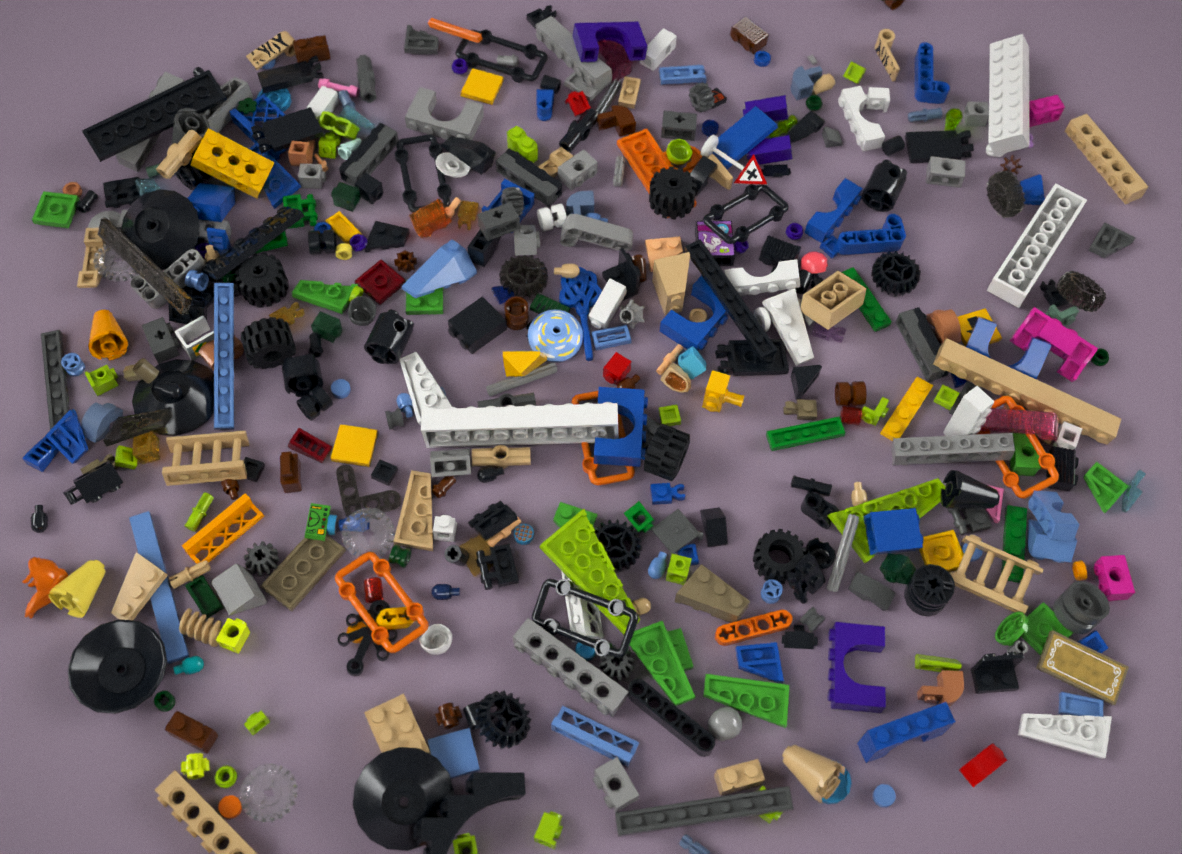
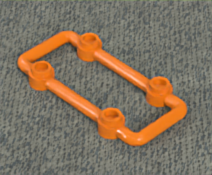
M598 391L577 394L572 398V404L578 405L580 401L597 399ZM618 414L619 439L626 437L620 414ZM581 443L584 454L582 469L588 474L592 484L599 486L627 481L634 477V466H625L627 473L597 478L598 464H593L594 457L591 455L589 443Z
M1002 396L994 400V404L990 409L993 410L1007 403L1010 408V418L1020 424L1039 456L1038 462L1040 467L1048 470L1051 477L1022 491L1018 485V475L1010 471L1004 460H997L996 463L1004 475V485L1012 488L1017 497L1025 499L1032 496L1034 490L1041 491L1055 484L1059 479V473L1054 466V456L1045 452L1026 421L1025 409L1021 405H1017L1012 397ZM983 424L980 427L981 430L977 433L991 434V431L987 424Z
M367 552L339 570L335 575V582L339 586L338 591L341 598L351 602L372 631L371 637L374 643L382 645L389 653H396L423 635L428 630L429 623L423 616L424 610L422 605L413 602L390 573L391 568L388 561L380 559L374 552ZM368 560L372 561L375 574L385 578L407 607L406 613L409 619L420 624L417 629L394 645L389 641L387 629L377 625L357 598L354 585L350 582H345L343 577Z

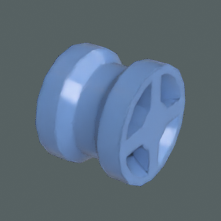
M190 270L185 277L186 286L195 288L198 291L205 290L209 282L207 274L199 273L196 270Z
M68 353L61 360L63 368L70 376H79L85 370V364L76 353Z
M767 580L761 589V598L766 603L774 604L780 599L783 587L777 580Z

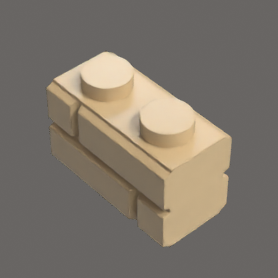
M758 759L718 769L714 774L720 796L749 789L751 786H760L765 780Z

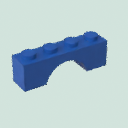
M845 178L834 193L833 201L836 203L837 209L826 213L817 211L807 222L805 234L820 243H823L826 238L829 239L833 235L834 229L841 226L843 218L850 215L853 206L860 203L863 188Z

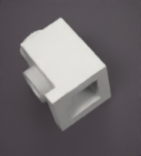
M869 87L868 93L865 94L867 98L865 102L866 109H882L883 112H887L890 103L889 88Z
M1064 421L1058 429L1059 431L1053 446L1074 450L1082 428Z
M449 515L435 516L433 526L434 539L455 542L457 529L455 518Z

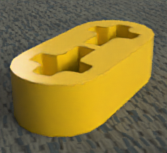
M407 607L383 609L376 618L377 625L385 627L387 630L408 628L414 621L406 619L409 618L406 613Z

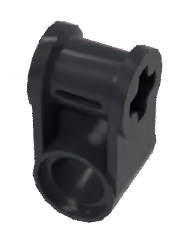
M814 492L808 493L801 504V511L824 529H829L832 522L826 516L840 511L835 505ZM807 502H812L815 507L810 506Z

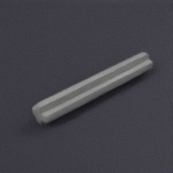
M554 362L537 367L525 377L513 376L486 386L489 396H493L557 372V366Z
M848 515L828 581L827 590L837 592L859 522V517L856 515Z

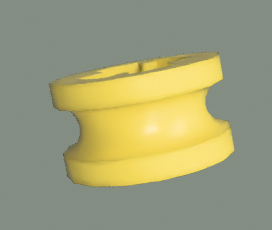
M345 243L338 244L336 246V257L341 260L350 259L352 257V246Z

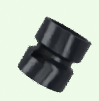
M319 230L309 231L308 245L310 254H321L322 251H325L326 254L336 253L337 241L335 230H324L323 233H320Z
M319 385L309 391V396L304 395L296 401L301 412L310 421L318 417L321 410L326 411L333 405L329 395Z

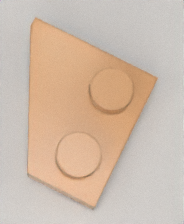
M680 237L645 240L650 272H653L654 260L683 254Z

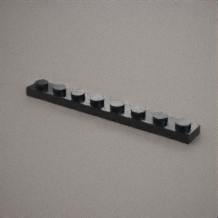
M700 239L686 245L685 252L690 253V259L760 361L776 354L778 349Z

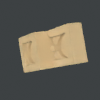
M560 147L552 152L549 160L539 165L538 168L545 170L554 178L558 175V167L571 159L573 155Z

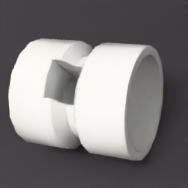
M561 203L552 205L551 209L548 207L537 209L539 225L543 232L553 230L554 226L557 228L562 227L567 219L565 209Z

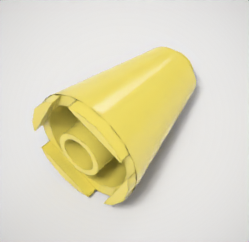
M98 560L87 561L51 589L48 595L50 600L60 610L63 607L69 610L68 615L82 618L87 613L106 573L105 566Z

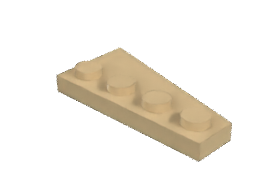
M411 470L393 541L394 545L433 551L431 473Z

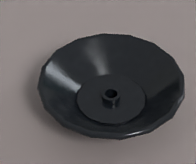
M159 189L145 193L131 204L123 217L121 228L123 247L132 261L145 269L165 270L185 252L194 249L200 231L198 213L189 199L176 191Z
M175 359L160 363L155 366L159 370V374L151 383L140 380L135 386L132 398L135 417L144 428L159 435L177 436L194 431L206 423L214 413V374L207 366L196 361ZM156 382L161 384L172 382L182 388V395L178 399L164 397L161 391L154 389Z
M118 619L101 624L86 634L72 652L67 670L70 689L80 704L95 712L117 714L134 709L153 695L164 678L167 665L165 645L153 628L140 621ZM124 667V672L119 673V670Z
M398 747L380 753L364 766L354 786L352 806L359 827L371 841L386 849L409 851L421 847L417 846V839H414V826L417 825V822L421 818H443L440 815V803L443 802L447 795H454L455 792L449 772L436 757L419 748ZM402 797H406L408 799V803L402 805L400 803V799Z

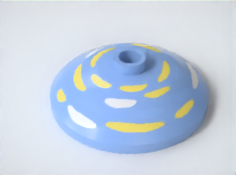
M556 309L547 310L532 320L528 330V342L533 351H540L546 355L547 361L563 362L574 357L580 350L583 342V330L579 321L570 313ZM558 329L560 332L555 333L553 330Z

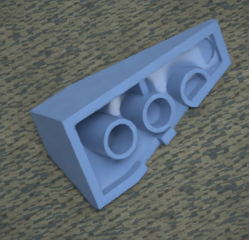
M450 240L440 247L402 285V289L414 298L434 293L435 289L441 287L446 289L451 284L457 282L459 284L464 283L476 275L477 270L467 250L454 240Z

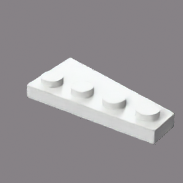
M795 288L764 300L762 304L768 311L770 319L795 365L798 366L812 360L814 355Z
M417 352L400 358L416 419L420 425L422 410L452 407Z
M1024 713L1021 715L1018 735L1104 759L1106 758L1112 716L1095 717Z

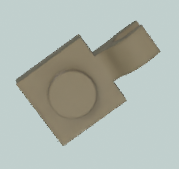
M797 399L796 404L792 401H787L783 407V412L785 415L797 414V419L816 420V400Z

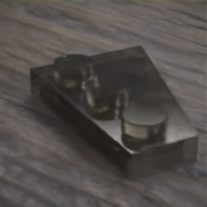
M169 409L118 417L103 442L107 447L163 428L167 425L172 413Z

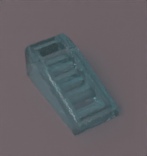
M346 105L339 114L340 118H345L368 130L375 128L372 122L349 105Z

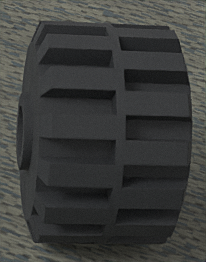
M669 167L667 170L662 168L660 173L656 172L650 182L649 202L651 209H655V214H662V218L667 219V217H671V220H674L678 216L683 218L685 213L689 214L691 212V209L694 207L697 184H695V178L690 177V172H684L683 168L680 167L678 169Z
M264 252L261 255L254 253L253 257L247 258L237 266L239 270H235V279L243 298L246 301L248 300L249 304L254 305L256 303L257 307H263V304H266L269 307L272 306L271 303L280 302V297H285L287 294L286 290L289 288L288 279L281 261L276 259L274 255L268 256Z
M276 317L262 318L259 321L252 322L251 325L246 326L244 331L241 332V341L247 361L254 368H275L276 366L283 365L286 358L296 354V346L289 324L284 319H276Z
M661 424L648 446L644 460V471L672 482L677 476L690 444V434Z

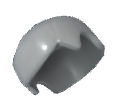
M730 707L717 709L708 720L709 732L720 741L735 738L742 729V718L735 709Z

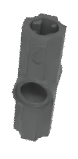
M360 55L356 59L358 84L362 100L370 103L377 99L374 70H372L370 57Z
M534 392L514 396L505 393L499 398L477 401L478 408H486L487 406L505 407L503 406L505 404L516 407L529 404L536 406Z

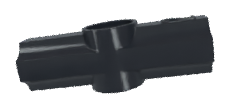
M587 109L578 120H573L568 128V132L559 141V146L568 152H572L580 141H585L590 133V129L597 122L596 111L594 109Z

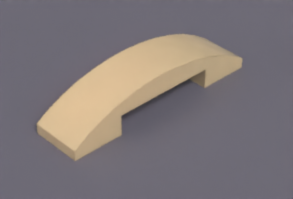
M104 227L86 228L84 237L86 250L83 269L79 271L78 288H95L101 281L106 251Z

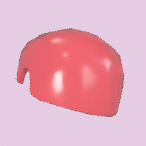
M817 251L805 254L800 262V270H806L811 274L825 272L828 266L826 256Z

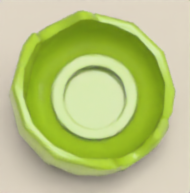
M682 139L672 140L666 149L667 158L676 165L687 163L693 153L690 145Z

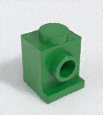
M640 501L624 512V515L639 533L642 531L647 533L654 527L652 523L655 520ZM639 516L645 517V521L643 523L638 522Z

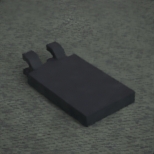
M311 57L309 62L302 61L257 72L263 93L312 82L314 78H324L323 72H316L322 69L320 63L314 64L319 61L318 57Z
M311 107L261 123L262 127H251L253 138L257 141L261 154L271 149L275 153L290 148L292 141L308 142L324 136Z
M956 130L906 132L905 141L910 163H928L930 157L961 160L962 157L971 158V152L974 151L973 144H968L971 132L970 130L962 131L957 134Z
M771 339L778 349L777 353L761 361L747 340H729L728 345L718 344V350H715L716 358L727 356L728 361H720L718 372L727 374L732 371L733 376L788 374L789 367L782 339Z

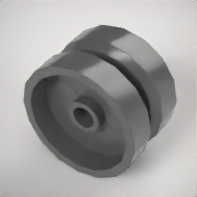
M1076 581L1055 600L1053 609L1058 621L1066 629L1073 633L1086 634L1109 614L1110 606L1106 596L1098 587L1089 582Z

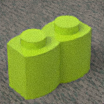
M327 111L322 112L318 121L322 128L349 140H355L360 130L351 121Z
M518 126L507 131L508 149L510 148L520 153L522 157L533 163L538 160L537 143L528 137L526 132Z

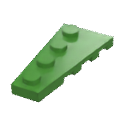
M663 621L634 631L630 647L675 706L694 700L695 695Z

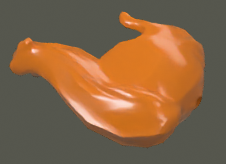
M33 557L29 560L28 567L30 572L26 579L22 581V583H28L30 578L33 577L34 579L28 584V587L35 585L37 592L32 596L26 607L25 618L29 617L32 619L39 609L52 603L48 596L49 592L54 586L68 577V573L64 569L58 568L52 560L40 557Z

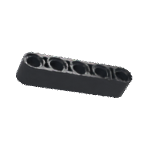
M634 679L630 682L628 698L699 756L706 757L712 753L715 746V739L712 734L644 680ZM639 687L643 690V693L639 695L634 694L632 689ZM655 700L660 706L652 708L649 702ZM673 714L676 720L668 721L665 715ZM689 727L692 729L693 734L686 735L682 729ZM707 741L710 744V748H702L699 742Z

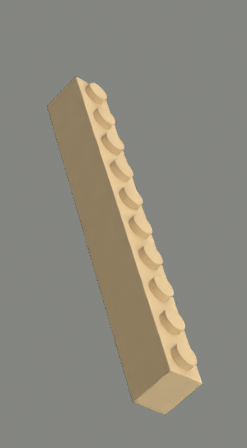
M946 338L938 350L933 365L941 370L955 374L957 377L968 380L976 386L983 387L993 394L1010 396L1014 399L1015 403L1026 407L1028 410H1034L1047 419L1061 423V425L1065 421L1082 428V435H1087L1099 443L1107 445L1117 436L1121 418L950 339Z

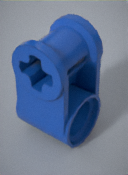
M537 89V117L541 121H548L552 118L554 105V90Z

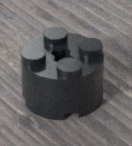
M313 354L288 357L284 360L282 374L285 390L288 394L291 392L296 397L309 396V391L317 385L323 387L320 363Z

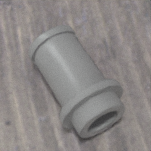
M515 54L512 56L498 55L497 57L498 65L512 66V68L518 66L519 60Z
M1017 641L1007 648L1006 653L1016 652V654H1024L1028 651V645L1024 641L1021 643Z

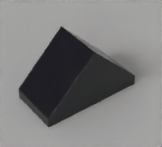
M821 365L793 367L790 377L796 400L801 399L818 378L822 369Z
M720 507L700 510L707 546L727 545L726 517Z

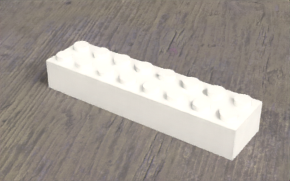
M1023 34L990 44L989 145L995 156L1029 147V46Z
M1055 183L994 276L987 291L1019 308L1081 212L1087 199Z

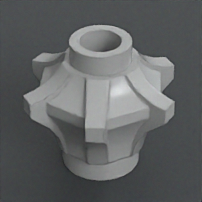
M631 299L629 304L625 306L621 305L620 321L629 324L631 328H635V325L639 322L644 323V305H637L634 299Z

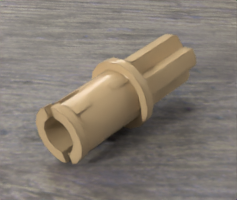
M204 560L190 568L185 567V570L168 578L171 586L176 589L209 572L211 567L207 560Z

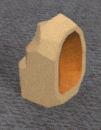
M674 362L660 379L667 387L679 393L688 392L691 388L688 374Z

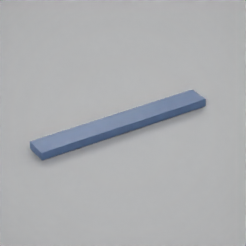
M214 283V430L234 429V283Z
M147 511L129 517L138 553L167 574L151 513ZM167 576L150 599L161 640L165 645L167 662L171 664L190 656L184 635L179 631L180 619Z

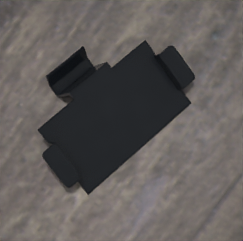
M787 164L763 165V169H761L765 176L783 177L791 174Z
M794 625V632L785 631V635H782L781 643L784 644V648L814 649V646L818 645V637H814V633L805 632L804 625Z

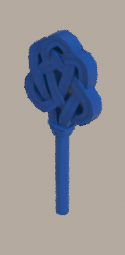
M579 267L580 272L577 277H561L562 290L559 292V302L569 308H575L581 320L586 361H592L593 353L587 316L590 307H594L602 290L597 285L596 274Z

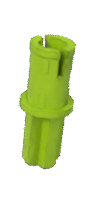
M206 492L202 494L195 508H192L193 512L184 527L196 532L203 517L207 516L206 511L214 499L211 494Z

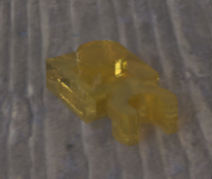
M461 200L458 211V218H460L458 220V229H461L462 224H467V230L471 229V220H476L479 203Z
M295 302L288 310L284 306L269 314V317L284 319L290 326L295 323V317L300 318L305 313L303 309L295 311L300 308L299 303Z

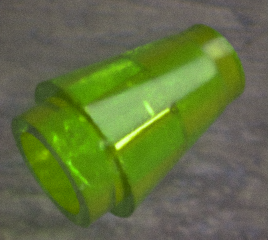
M953 108L946 113L945 131L955 130L962 121L963 115L959 109Z

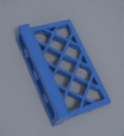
M264 94L253 100L257 103L253 116H244L243 112H239L235 108L229 111L232 122L254 144L257 141L253 138L251 127L255 126V121L266 122L285 115ZM263 101L267 104L266 107H258V104ZM265 112V117H256V113ZM276 112L277 117H268V113ZM271 149L267 152L278 161L280 159L279 155L287 149L275 153Z

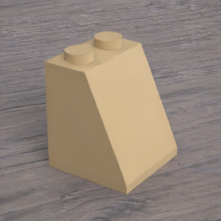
M689 252L654 260L652 282L664 315H667L671 309L676 313L682 312L690 261Z

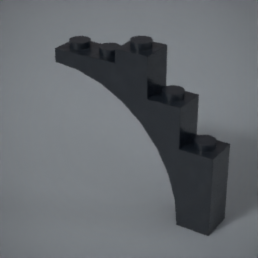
M473 772L466 779L465 791L469 795H447L443 802L440 803V815L443 818H421L417 822V825L414 826V839H417V846H426L423 854H447L455 835L475 813L487 806L502 801L519 800L526 795L525 773Z

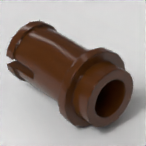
M445 476L438 484L433 486L432 493L438 498L445 497L446 492L456 483V479L453 476Z

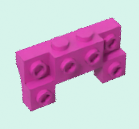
M1035 307L1030 310L1009 340L1024 351H1026L1032 336L1051 343L1050 351L1064 360L1056 372L1071 382L1078 378L1084 367L1098 350L1097 347L1078 336L1076 331L1067 329L1059 320L1052 319Z

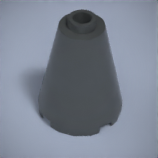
M180 109L174 117L172 144H178L189 130L196 131L203 139L207 129H210L207 118L203 114L196 113L195 109Z

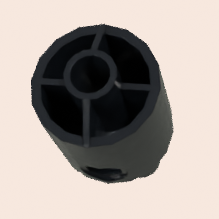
M883 160L882 163H878L874 167L862 192L863 202L869 208L876 211L887 212L892 210L907 180V171L893 164L890 160Z
M392 309L388 310V312L380 313L364 345L365 351L377 363L397 364L413 332L414 323L399 316V313Z

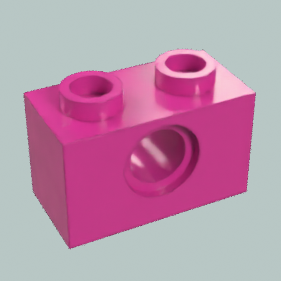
M1125 555L1101 556L1094 563V573L1098 576L1099 589L1104 593L1108 601L1128 600L1135 593Z

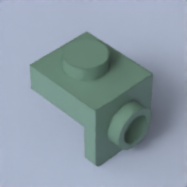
M1051 305L1046 315L1052 319L1059 320L1062 325L1068 326L1076 320L1075 317L1079 310L1076 306L1060 312L1055 305Z

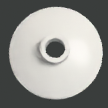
M450 152L441 153L436 158L437 168L447 176L460 178L469 173L470 166Z

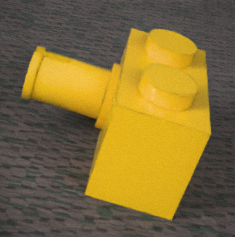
M712 370L705 390L702 407L708 411L720 413L725 402L741 407L745 395L728 391L730 375Z

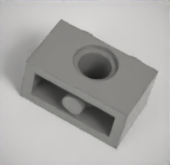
M582 150L558 167V179L572 191L596 175L598 162L588 152Z
M930 157L926 170V184L961 188L965 178V161Z
M520 225V229L514 231L515 256L537 255V248H540L539 231H535V225Z
M470 449L431 451L430 465L432 477L471 474Z
M618 757L594 770L595 777L593 781L598 790L602 788L605 793L604 800L609 809L613 808L616 813L638 800L639 794ZM616 781L621 787L619 790L614 791L609 788L608 784Z

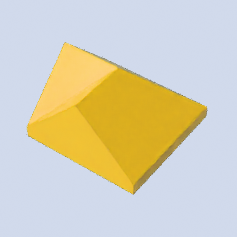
M503 351L506 376L525 377L546 362L547 356L540 351Z

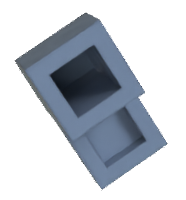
M800 66L794 71L790 89L796 101L812 95L814 83L822 76L823 70L820 66L809 68L808 70Z
M593 191L576 192L566 202V216L570 214L585 216L586 213H594Z
M95 402L92 404L81 422L84 437L95 443L108 437L110 423L121 418L123 410L111 403L101 405Z

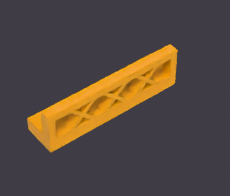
M245 493L186 541L182 548L196 564L207 560L209 563L260 521L264 514L252 503L251 498ZM250 509L257 514L251 520H244V515ZM232 524H240L239 530L236 533H228L229 527ZM224 537V542L220 546H213L215 538ZM201 550H208V556L202 561L195 556Z

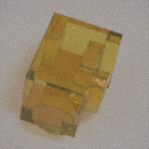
M145 431L134 435L132 455L141 464L160 460L159 438L153 431Z

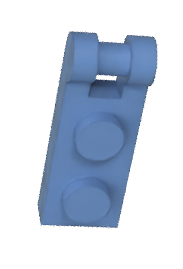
M703 65L659 68L661 85L706 83L707 81Z

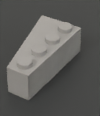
M234 77L220 86L227 101L200 113L209 121L211 130L219 133L232 120L229 111L234 108L238 111L239 101H244L245 98H253L248 82Z

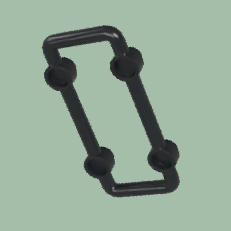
M486 29L481 31L471 30L481 34L482 40L480 42L483 45L493 42L524 52L528 59H534L536 56L540 57L541 59L533 74L525 73L521 67L511 69L480 59L478 54L474 52L464 54L463 51L469 42L466 39H462L455 52L456 57L464 59L470 68H475L477 65L511 75L512 79L517 83L523 80L535 81L548 59L547 54L537 50L534 44L524 46L493 36L491 31Z
M434 135L403 138L396 144L395 160L400 164L405 188L402 194L403 201L408 205L410 212L414 214L443 210L450 205L451 187L446 184L445 175L436 166L439 180L437 193L443 199V202L415 207L417 194L411 188L407 167L409 155L403 146L430 141L429 154L434 158L436 166V158L443 153V149Z
M750 184L740 196L724 205L715 204L712 206L709 213L703 217V222L727 244H734L737 241L746 242L749 234L771 221H781L783 214L788 211L789 206L786 201L768 186ZM760 191H763L778 204L770 209L767 216L749 227L740 226L737 228L732 237H729L711 221L712 219L721 220L724 212L747 199L755 200Z
M546 579L540 589L532 613V621L553 636L559 634L594 648L599 656L607 657L611 655L621 658L628 652L638 622V614L635 610L627 607L623 600L613 599L610 601L574 587L570 580L561 579L557 581L555 579ZM549 588H555L556 592L561 596L574 595L608 608L609 613L613 616L620 617L626 615L630 617L620 649L614 648L609 640L600 639L597 641L561 627L556 619H541L540 615Z

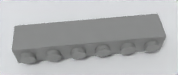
M550 16L536 24L537 39L542 41L549 50H552L559 59H562L569 68H572L579 77H583L589 86H592L597 91L612 82V69L599 57L597 62L580 61L572 37L573 34L556 19Z
M164 72L163 76L158 78L157 86L150 92L149 98L184 82V80ZM161 133L116 154L119 164L139 172Z

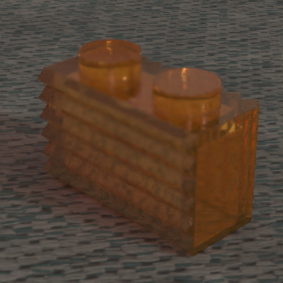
M440 199L434 200L431 204L409 214L413 227L421 239L431 236L438 229L446 228L452 222L446 206Z

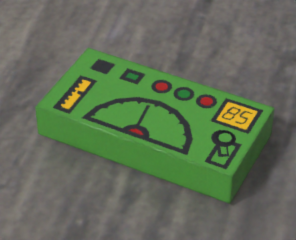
M310 504L305 538L325 541L331 506Z

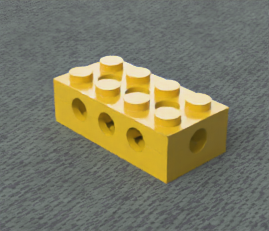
M208 128L192 158L191 166L257 199L275 162Z

